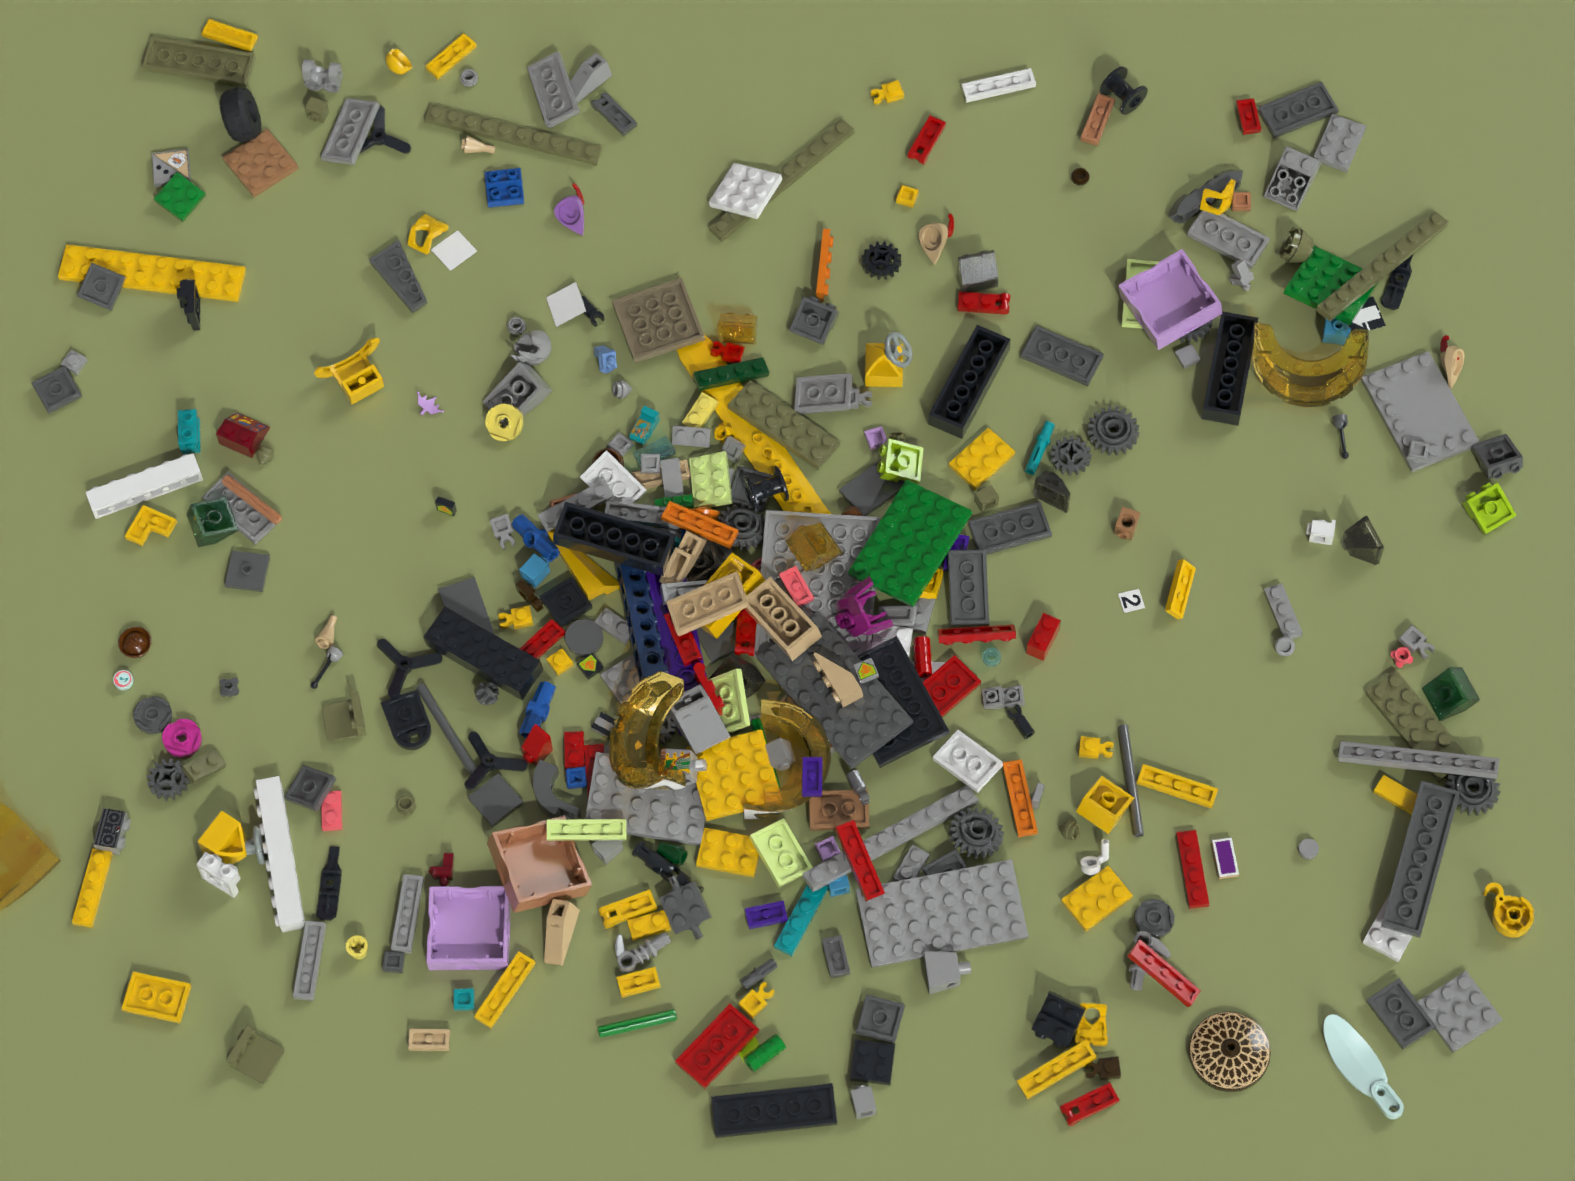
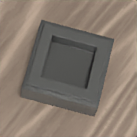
M385 951L382 971L403 973L405 952Z

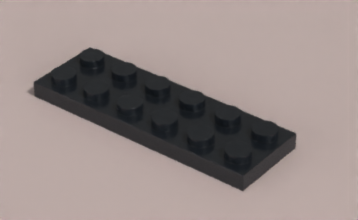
M833 1083L711 1097L715 1138L837 1125Z

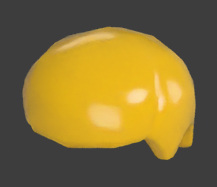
M392 49L385 56L387 67L395 74L403 75L412 69L411 62L399 49Z

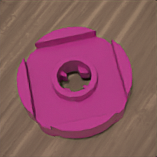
M178 719L177 722L166 726L162 734V740L166 751L172 756L179 758L192 757L201 746L202 734L195 722L189 719ZM185 734V737L187 739L183 742H180L179 739H177L178 736Z

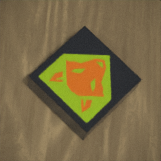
M437 497L435 501L437 510L455 516L457 512L455 502Z
M590 653L576 663L579 670L588 680L604 669L593 653Z

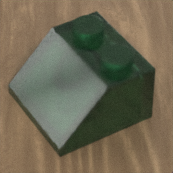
M227 497L190 504L186 515L198 547L216 544L239 530Z
M1449 667L1422 687L1439 721L1464 712L1480 701L1462 667Z

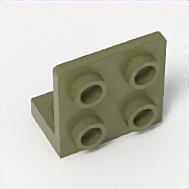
M358 691L350 692L351 699L348 701L322 706L328 742L366 735Z

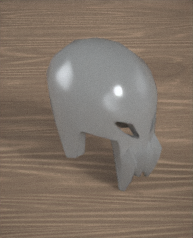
M540 330L526 332L513 345L514 352L520 355L515 356L511 354V356L517 362H525L530 365L540 364L550 356L552 350L550 338L545 332Z

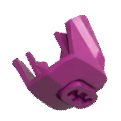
M870 576L846 591L842 598L836 602V611L838 613L835 616L836 623L841 629H846L853 637L871 635L894 626L891 619L872 624L884 618L886 612L884 611L878 615H869L863 609L867 598L876 594L875 591L871 590L864 593L873 585Z

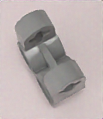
M304 59L302 75L305 86L308 89L321 90L323 88L332 93L340 90L343 78L340 63L331 62L329 68L325 71L322 67L315 66L314 60Z

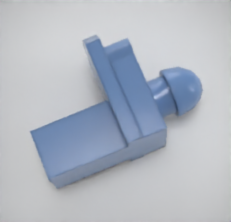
M604 345L594 347V356L599 359V371L609 373L617 368L616 351L614 349H609Z

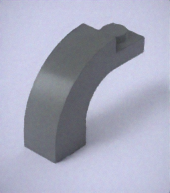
M539 760L533 775V789L540 809L551 819L557 818L560 815L565 816L566 820L580 819V808L559 800L552 792L553 785L559 775L558 767Z

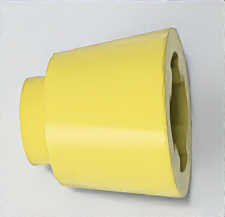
M359 935L352 936L346 942V951L354 959H363L368 952L367 940Z

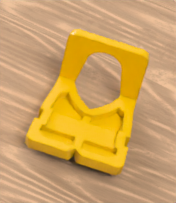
M1231 179L1222 193L1205 188L1200 210L1215 215H1220L1227 211L1232 204L1236 181ZM1206 198L1223 199L1219 210L1208 205Z
M424 214L411 227L407 245L424 254H428L432 239L441 235L442 232H446L448 225ZM416 230L428 231L429 235L422 247L418 246L415 242Z
M1080 1003L1081 1006L1087 1009H1098L1100 1017L1096 1023L1091 1025L1083 1015L1076 1031L1075 1044L1077 1045L1087 1040L1089 1045L1107 1046V1005Z

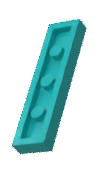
M807 884L774 945L775 949L791 957L793 956L824 899L828 886L812 892Z

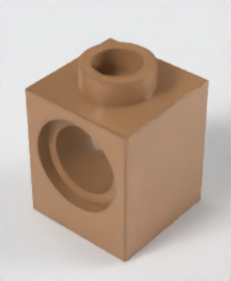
M1122 507L1115 525L1114 534L1121 539L1132 540L1139 523L1140 512ZM1128 523V524H1130L1131 526H1130V527H1125V526H1123L1122 524Z

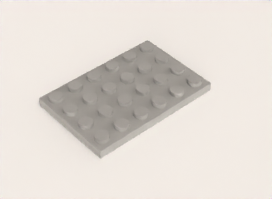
M596 752L585 819H626L627 835L696 846L701 845L705 816L695 783L681 789L669 791L644 789L650 787L651 785L649 784L638 785L635 787L639 789H633L623 784L617 776L612 754ZM646 760L652 779L655 783L660 782L661 762ZM620 768V772L632 784L649 781L640 769Z

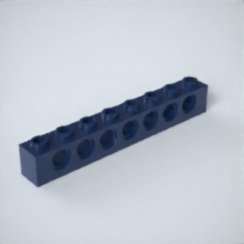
M614 562L641 685L662 672L668 674V667L663 662L664 649L660 648L659 643L661 641L660 631L656 629L657 616L652 611L654 606L653 598L649 597L650 584L645 578L646 571ZM664 679L652 682L648 685L663 684Z

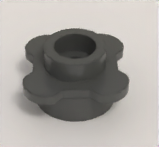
M235 677L230 680L221 679L219 682L221 685L220 695L223 697L238 695V679Z

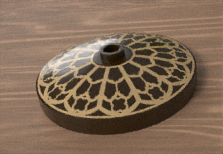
M1220 1012L1205 1018L1195 1028L1189 1043V1060L1195 1074L1206 1085L1224 1092H1238L1255 1085L1265 1074L1270 1061V1044L1264 1030L1250 1017L1236 1012ZM1227 1047H1231V1049H1234V1050H1233V1051H1230V1050L1227 1049Z

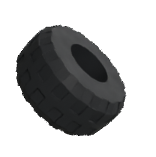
M244 87L226 90L220 96L219 104L221 117L227 133L232 140L239 143L256 139L261 132L262 125L258 106L252 93Z

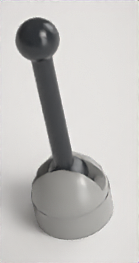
M330 646L326 654L328 661L316 680L311 682L310 686L312 689L318 687V682L331 662L339 661L344 655L338 648Z

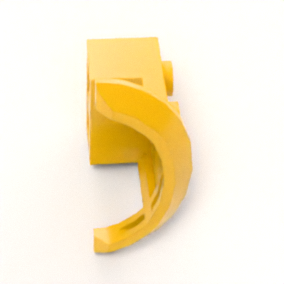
M369 339L359 351L339 363L327 367H317L314 372L317 378L334 376L351 405L384 388L383 378L375 365H371L367 359L379 345L380 339Z

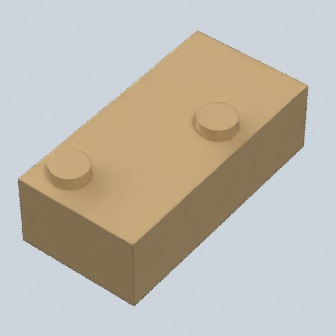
M771 577L746 596L749 606L745 608L747 613L792 661L822 637L817 626Z

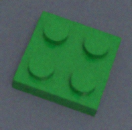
M176 172L157 194L154 201L184 222L206 194Z

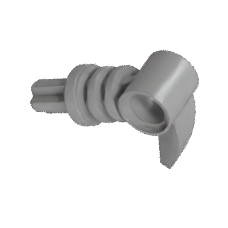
M1141 931L1135 935L1133 946L1139 939L1145 940L1148 943L1147 946L1167 959L1170 958L1171 954L1166 946L1148 932ZM1131 960L1132 965L1129 966V971L1132 973L1130 988L1134 991H1141L1144 975L1147 973Z
M662 933L651 941L645 939L644 946L639 944V949L633 948L630 951L625 950L622 935H618L615 951L620 972L624 975L633 973L636 970V964H643L644 959L650 960V955L652 957L658 956L656 951L671 942L668 934ZM625 960L632 961V964L629 966L622 965Z

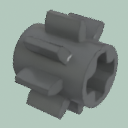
M481 682L476 687V699L480 704L488 706L491 703L493 705L498 700L499 689L493 682Z

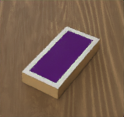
M1232 837L1212 840L1219 879L1239 877Z

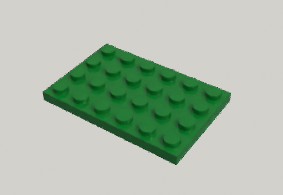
M906 479L847 572L848 575L860 582L870 576L873 582L871 587L914 607L971 517L972 511Z

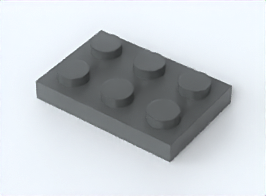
M1400 978L1366 1000L1367 1004L1402 1050L1436 1028L1434 1022Z

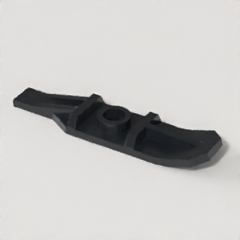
M1413 255L1392 271L1381 301L1383 307L1391 310L1399 309L1412 273L1410 262ZM1396 277H1402L1403 280L1399 281Z
M330 846L328 863L322 870L316 913L320 920L331 921L337 916L342 871L338 864L340 847ZM333 880L334 884L332 886H328L326 884L327 881Z

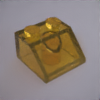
M720 314L718 320L719 342L756 344L758 317L752 314Z
M822 523L799 527L785 541L806 572L819 569L843 553Z

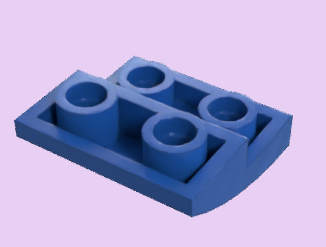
M521 168L485 172L488 208L525 204Z

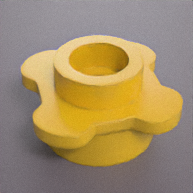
M720 423L714 431V438L722 441L724 444L727 437L734 433V429L727 427L725 423Z

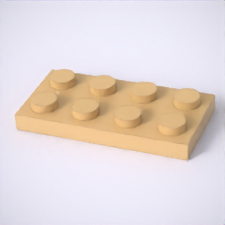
M736 571L667 601V606L678 636H681L748 607L749 603L740 576Z

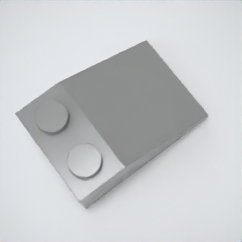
M519 362L482 402L489 410L499 404H510L515 406L524 416L538 406L552 390L529 364ZM505 417L504 420H500V423L505 427L509 424V421Z

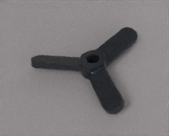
M380 105L374 118V131L369 138L365 139L360 153L374 145H385L408 154L411 151L410 144L385 133V108Z
M380 639L377 642V647L397 666L388 690V695L392 699L400 695L406 676L413 669L433 666L442 662V655L437 652L409 658L399 653L387 640Z
M469 733L468 740L479 756L481 763L465 781L464 785L467 790L475 789L486 774L494 769L520 772L527 769L528 763L526 760L496 757L494 754L489 753L478 733Z

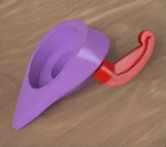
M573 183L572 186L576 190L577 196H567L559 201L554 208V214L561 224L583 235V205L585 203L579 187Z

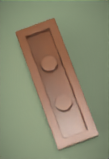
M1102 94L1097 95L1081 136L1082 142L1098 146L1114 106L1115 98Z

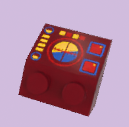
M237 412L225 418L216 436L220 445L252 458L268 433L270 426Z

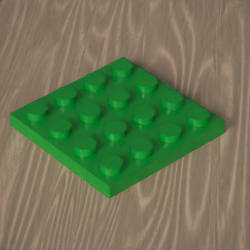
M1314 246L1310 257L1308 256L1306 261H1303L1286 286L1283 294L1316 309L1321 302L1363 268ZM1377 284L1337 315L1335 319L1351 325Z

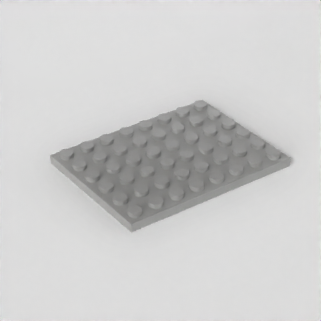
M766 510L761 575L764 579L767 580L771 577L790 597L779 574L797 566L814 597V601L800 607L808 618L819 612L856 655L871 649L872 634L853 637L846 629H841L837 625L835 616L838 615L836 602L842 598L846 591L860 582L850 577L847 572L879 524L880 517ZM870 587L864 593L870 590L875 591V588ZM875 595L867 598L863 606L866 614L874 615ZM758 623L756 626L754 658H757V656L775 644Z

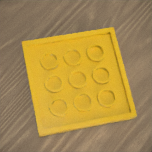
M762 730L732 736L696 754L698 760L705 759L707 763L706 771L697 772V782L695 783L706 821L742 813L744 809L754 810L782 803L781 793L773 766L770 765ZM686 747V750H691L693 752L691 747Z

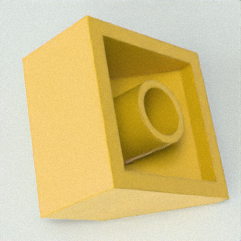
M1101 776L1084 796L1076 812L1109 834L1130 806L1134 797Z

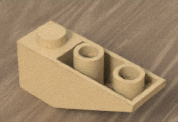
M818 653L813 654L815 658L813 664L817 672L821 671L824 677L822 679L826 687L832 688L833 692L831 695L836 703L840 702L842 707H845L864 697L861 687L851 672Z
M552 900L547 916L544 963L563 966L580 912L570 901Z

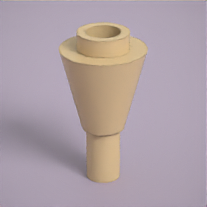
M467 136V139L463 138L461 149L464 150V153L483 151L494 154L495 146L485 145Z
M330 615L327 625H325L315 639V642L322 649L334 646V626L337 621V617L334 615Z

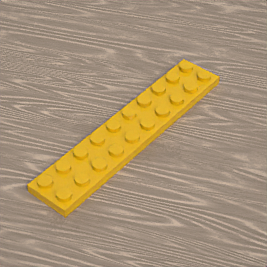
M66 244L58 277L59 280L83 283L91 263H94L125 276L126 280L122 288L177 294V288H180V281L190 279L195 280L199 295L202 298L239 302L246 268L244 266Z

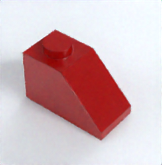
M535 724L521 748L524 760L529 764L533 763L537 766L539 760L543 761L553 751L550 735Z

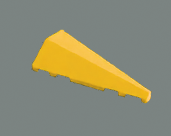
M555 529L547 533L549 539L553 544V534ZM555 545L559 548V555L570 574L574 576L589 601L603 593L608 595L620 588L619 582L584 553Z

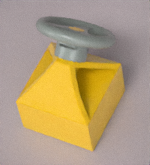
M891 332L886 336L885 343H866L865 387L903 386V368L911 363L913 356L911 345L904 335L898 332Z
M223 811L218 814L197 841L203 854L205 852L211 855L216 854L225 864H234L246 856L256 854L260 865L265 864V853L259 827H253V839L247 840L241 823Z

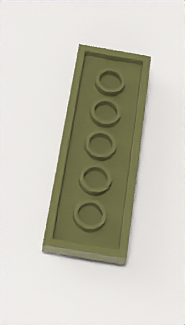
M151 36L142 69L247 87L256 57L254 53Z
M749 381L728 404L727 408L817 470L840 446V441L752 381Z
M1397 670L1366 690V696L1410 749L1467 755ZM1430 772L1438 783L1450 775L1448 773Z

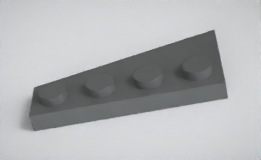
M399 240L369 259L373 268L412 313L427 304L426 297Z

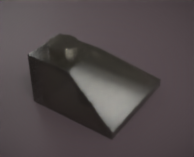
M1042 472L1035 479L1033 497L1067 513L1069 511L1071 493L1065 483L1056 473Z
M1364 516L1344 531L1341 544L1350 556L1374 565L1380 563L1384 546L1368 516Z
M707 540L702 552L687 575L688 582L709 580L727 559L717 543Z
M733 653L724 660L709 678L711 679L734 669H741L746 699L754 695L766 682L756 666Z

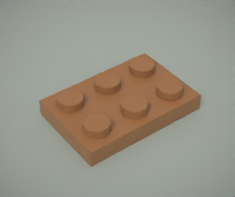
M853 790L822 791V797H812L809 799L810 831L835 830V827L852 820L855 821L858 829H869V803L863 806L858 794H855Z

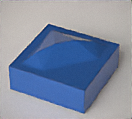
M585 767L566 769L568 789L587 787Z

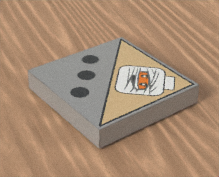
M188 149L152 153L155 187L165 186L176 172L191 182Z

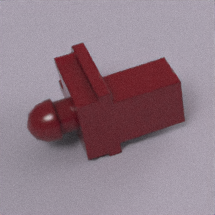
M444 853L442 867L431 866L428 869L429 874L434 877V880H439L441 887H447L448 880H453L454 853Z

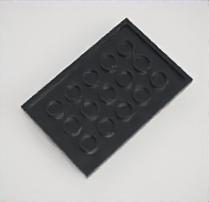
M897 636L857 655L861 661L872 658L879 677H877L878 681L913 720V724L872 754L879 768L950 733Z

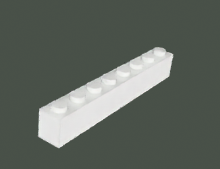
M279 776L256 780L257 787L254 788L255 799H259L260 803L257 806L258 817H262L263 823L259 824L261 835H265L266 840L262 844L264 853H268V860H265L267 872L271 871L272 878H268L270 890L274 889V896L271 897L273 908H277V915H274L276 927L280 926L282 933L305 928V920L282 782Z

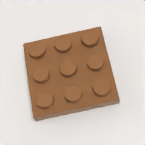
M268 129L262 131L256 139L245 142L222 157L225 164L254 198L299 169L296 162Z

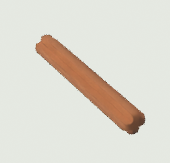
M226 475L222 479L224 486L272 523L277 525L282 520V516L230 475Z

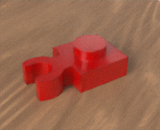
M714 341L710 355L714 357L722 356V361L738 363L742 360L745 347L729 342L724 346L722 343Z

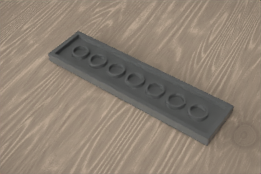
M1421 781L1381 927L1418 938L1421 937L1460 791Z

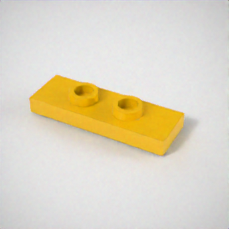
M208 19L201 33L202 37L249 52L252 51L258 39L257 34Z

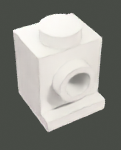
M1312 520V523H1308L1306 534L1309 535V542L1332 545L1336 520H1332L1331 523L1325 520Z

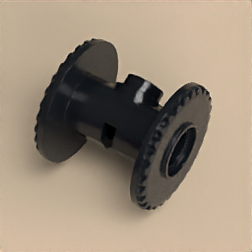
M1121 66L1113 70L1105 78L1099 90L1102 95L1106 96L1113 92L1123 101L1120 106V113L1127 115L1140 106L1146 98L1148 89L1146 86H1140L1136 89L1132 88L1125 81L1128 70L1126 67Z
M772 466L774 477L754 484L751 483L748 476L743 477L746 495L755 512L759 511V500L780 493L785 502L789 500L788 489L778 466Z

